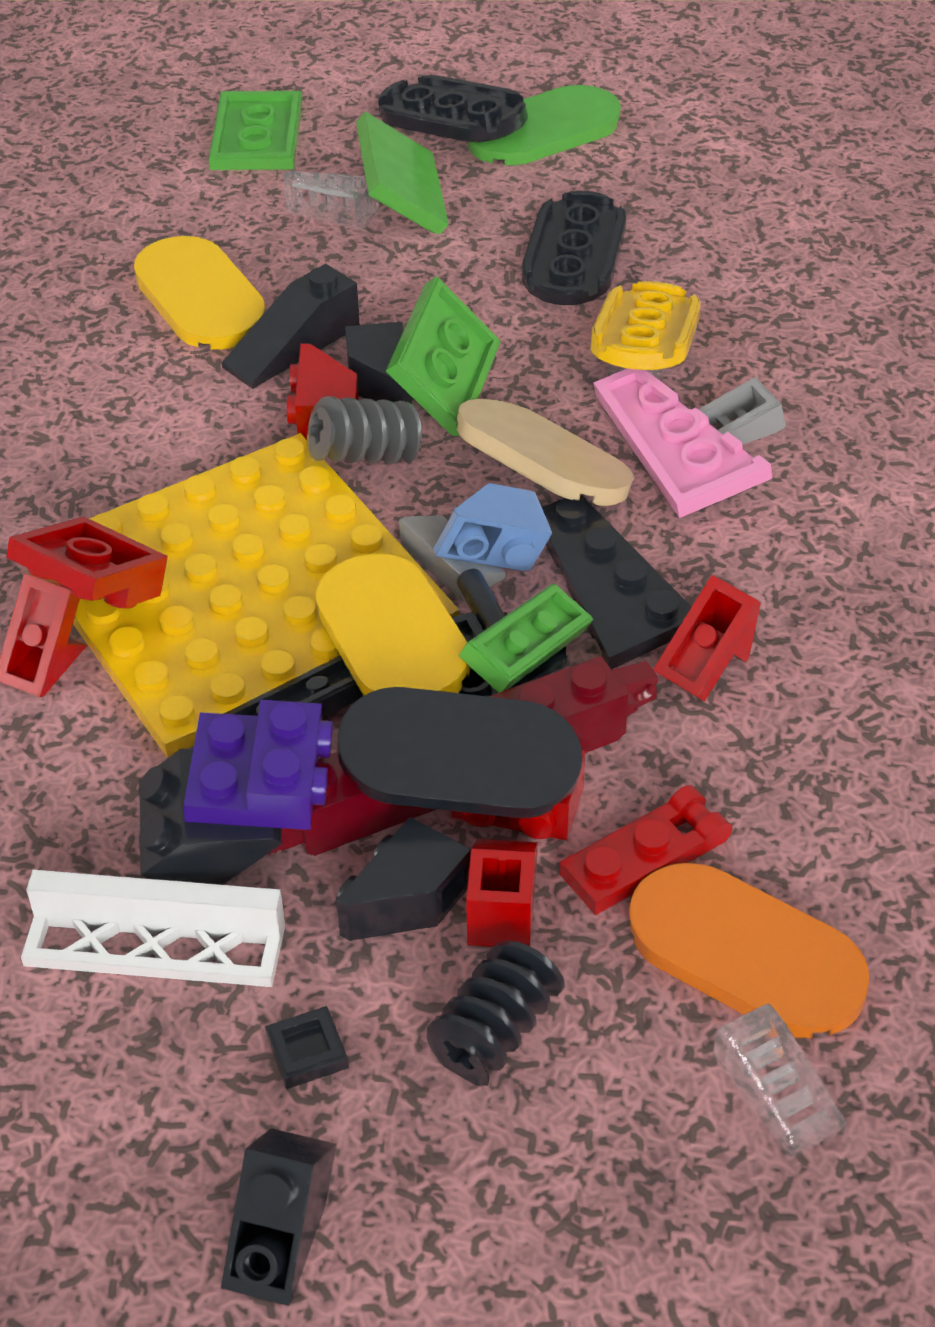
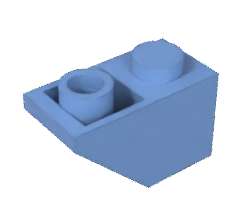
M488 483L454 509L433 550L437 557L528 571L534 566L552 531L534 491Z

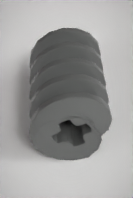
M334 396L322 397L316 403L308 423V450L311 458L315 461H322L328 455L333 462L343 461L347 457L353 463L361 462L365 458L369 463H378L383 459L386 464H395L402 457L405 462L410 464L415 459L420 448L422 423L415 407L407 401L393 403L389 400L375 402L367 398L356 400L352 397L341 399Z

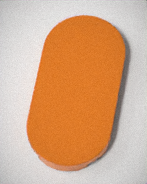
M681 863L658 869L643 879L632 895L629 908L630 929L634 935V943L638 951L649 963L765 1027L789 1037L812 1038L813 1033H823L830 1030L829 1035L842 1031L850 1026L860 1015L869 988L867 962L860 949L849 937L826 923L724 871L703 864Z

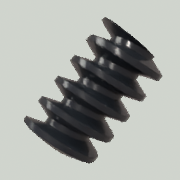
M509 940L497 942L487 953L486 960H482L473 970L472 978L466 979L457 990V996L452 997L443 1007L442 1015L436 1016L427 1027V1040L431 1051L441 1065L477 1086L488 1085L489 1075L486 1068L500 1071L507 1063L505 1051L514 1052L522 1044L520 1033H529L537 1024L535 1014L543 1015L551 1006L550 996H558L565 988V981L561 972L549 958L535 948L521 942Z

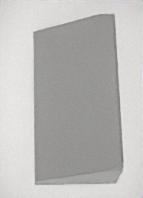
M443 515L408 516L399 519L401 545L463 603L466 600L457 585V578L465 570L472 568L480 570L489 587L506 578V572L500 567L435 556L433 548L448 522Z

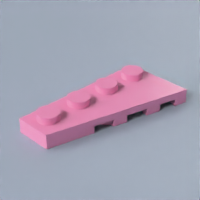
M627 368L593 382L597 399L679 518L773 479L771 464L760 455L753 458L743 450L740 440L729 432L724 435L709 424L708 416L696 407L692 410L688 409L679 402L676 392L648 371Z

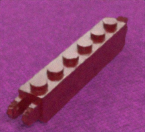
M598 656L488 697L529 701L554 710L572 726L580 741L581 749L587 753L619 741L626 733L627 717L638 711V707L656 699L658 676L647 661L610 669L602 656ZM335 752L331 754L330 758L321 757L318 761V767H326L328 769L325 805H313L311 830L281 828L282 844L268 853V855L271 853L276 854L279 850L284 851L302 844L307 854L316 856L403 823L409 817L414 819L437 809L388 804L369 798L357 789V783L349 777L348 773L347 776L345 775L339 764L338 754Z

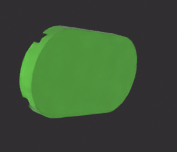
M588 85L560 87L523 99L526 104L528 118L526 123L516 132L491 141L467 142V146L475 157L492 164L493 158L504 160V165L530 163L610 135L615 131L617 123L620 121L621 104L615 95L598 87Z

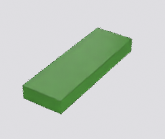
M552 583L467 642L458 656L499 693L508 690L585 632L593 618L562 589Z

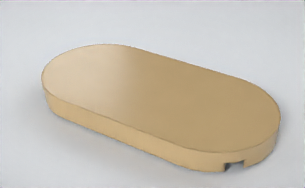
M491 399L468 400L459 406L456 430L464 441L547 490L570 500H579L581 494L594 496L592 503L600 506L615 505L627 499L634 479L633 473L627 465L539 414L512 403Z

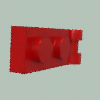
M686 785L677 790L666 804L560 861L559 875L594 915H597L633 895L641 881L654 871L669 865L689 863L728 840L733 828L719 812L711 813L705 807L706 798L694 786ZM687 822L694 830L683 835L677 827Z

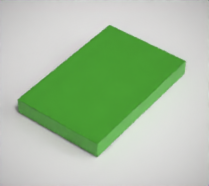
M222 91L209 154L210 170H293L295 167L303 105L302 91Z
M364 111L356 121L369 196L430 232L441 234L449 223L433 152Z
M435 276L424 284L386 372L451 435L458 436L459 433L456 430L458 423L456 424L459 406L465 401L479 398L501 341L440 278Z

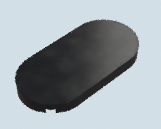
M437 75L418 77V83L408 85L407 80L398 81L387 87L380 94L378 100L380 117L384 123L390 126L466 142H484L508 136L519 130L528 118L523 96L517 91Z
M571 191L562 194V200L553 203L552 198L545 202L538 212L522 262V283L528 292L544 302L556 305H578L594 301L605 294L612 284L626 231V212L620 205L619 208L614 206L612 198L593 191Z
M389 687L368 693L357 700L345 713L338 732L337 754L339 764L345 775L347 776L348 773L349 777L357 783V789L369 798L388 804L512 818H532L553 810L554 805L560 803L564 798L565 800L576 787L582 767L581 744L572 726L554 710L529 701L407 687Z

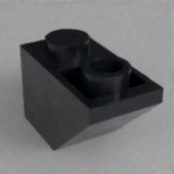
M403 322L345 326L348 368L357 373L359 397L372 399L375 402L389 400L393 403L407 401L411 404L412 400H415L386 372L403 334Z
M409 817L394 835L389 834L380 841L374 852L373 859L358 876L352 875L342 884L335 902L340 936L353 941L437 927L467 891L471 849Z
M270 1128L245 1148L221 1289L287 1306L291 1304L326 1206L336 1143Z

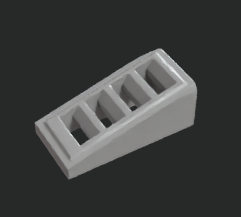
M756 377L698 409L708 416L710 425L719 423L722 428L718 429L720 433L724 435L729 432L740 440L742 444L770 436L786 428L781 403Z

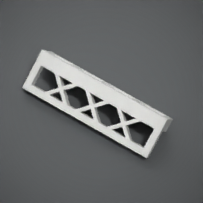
M44 870L32 871L26 890L34 918L21 955L23 966L264 987L273 986L285 929L282 896L279 889ZM49 926L75 928L82 937V939L64 950L42 948ZM119 932L135 933L144 943L126 955L109 954L101 945V943ZM185 937L197 938L205 950L189 960L171 959L163 948L177 939ZM242 942L265 944L261 967L235 965L225 953Z

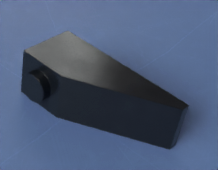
M326 263L291 282L222 361V368L254 389L290 368L291 364L299 363L301 344H311L321 350L346 335L345 326L360 325L357 283Z

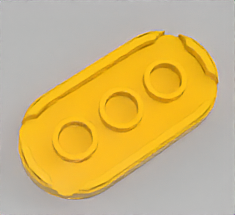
M194 236L165 238L145 247L135 259L134 270L138 287L176 335L188 345L199 348V342L210 344V349L213 350L235 348L266 312L265 303L260 293L221 248L209 240Z
M637 282L632 284L630 291L622 292L623 288L621 285L612 289L608 293L592 328L591 352L606 363L637 370L664 369L682 363L688 355L699 322L700 299L695 294L687 298V290L682 289L680 286L663 282Z
M364 554L337 564L320 580L316 589L319 617L364 696L373 691L389 687H407L458 693L463 688L462 681L466 675L469 677L471 667L458 655L467 644V641L422 571L413 562L392 554Z

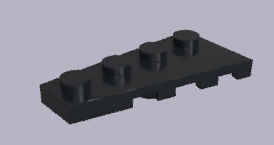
M580 495L579 500L563 498L542 507L552 531L546 546L556 566L561 569L567 581V589L572 599L577 601L578 605L592 616L593 621L587 629L592 639H596L602 651V658L610 669H614L669 643L691 609V606L582 495Z

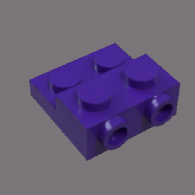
M260 700L258 716L200 712L183 805L184 821L311 830L313 805H325L328 769L326 767H318L319 757L330 758L332 747L333 721L322 720V704Z

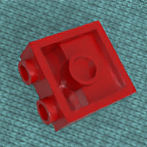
M83 516L9 537L6 558L28 568V572L35 577L53 580L71 589V594L77 598L89 601H97L104 598V601L113 607L128 609L135 607L138 603L161 596L168 556Z

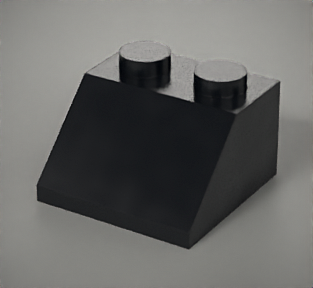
M193 748L179 749L158 766L150 768L139 780L140 875L147 879L224 885L282 844L281 828L185 822L183 805Z

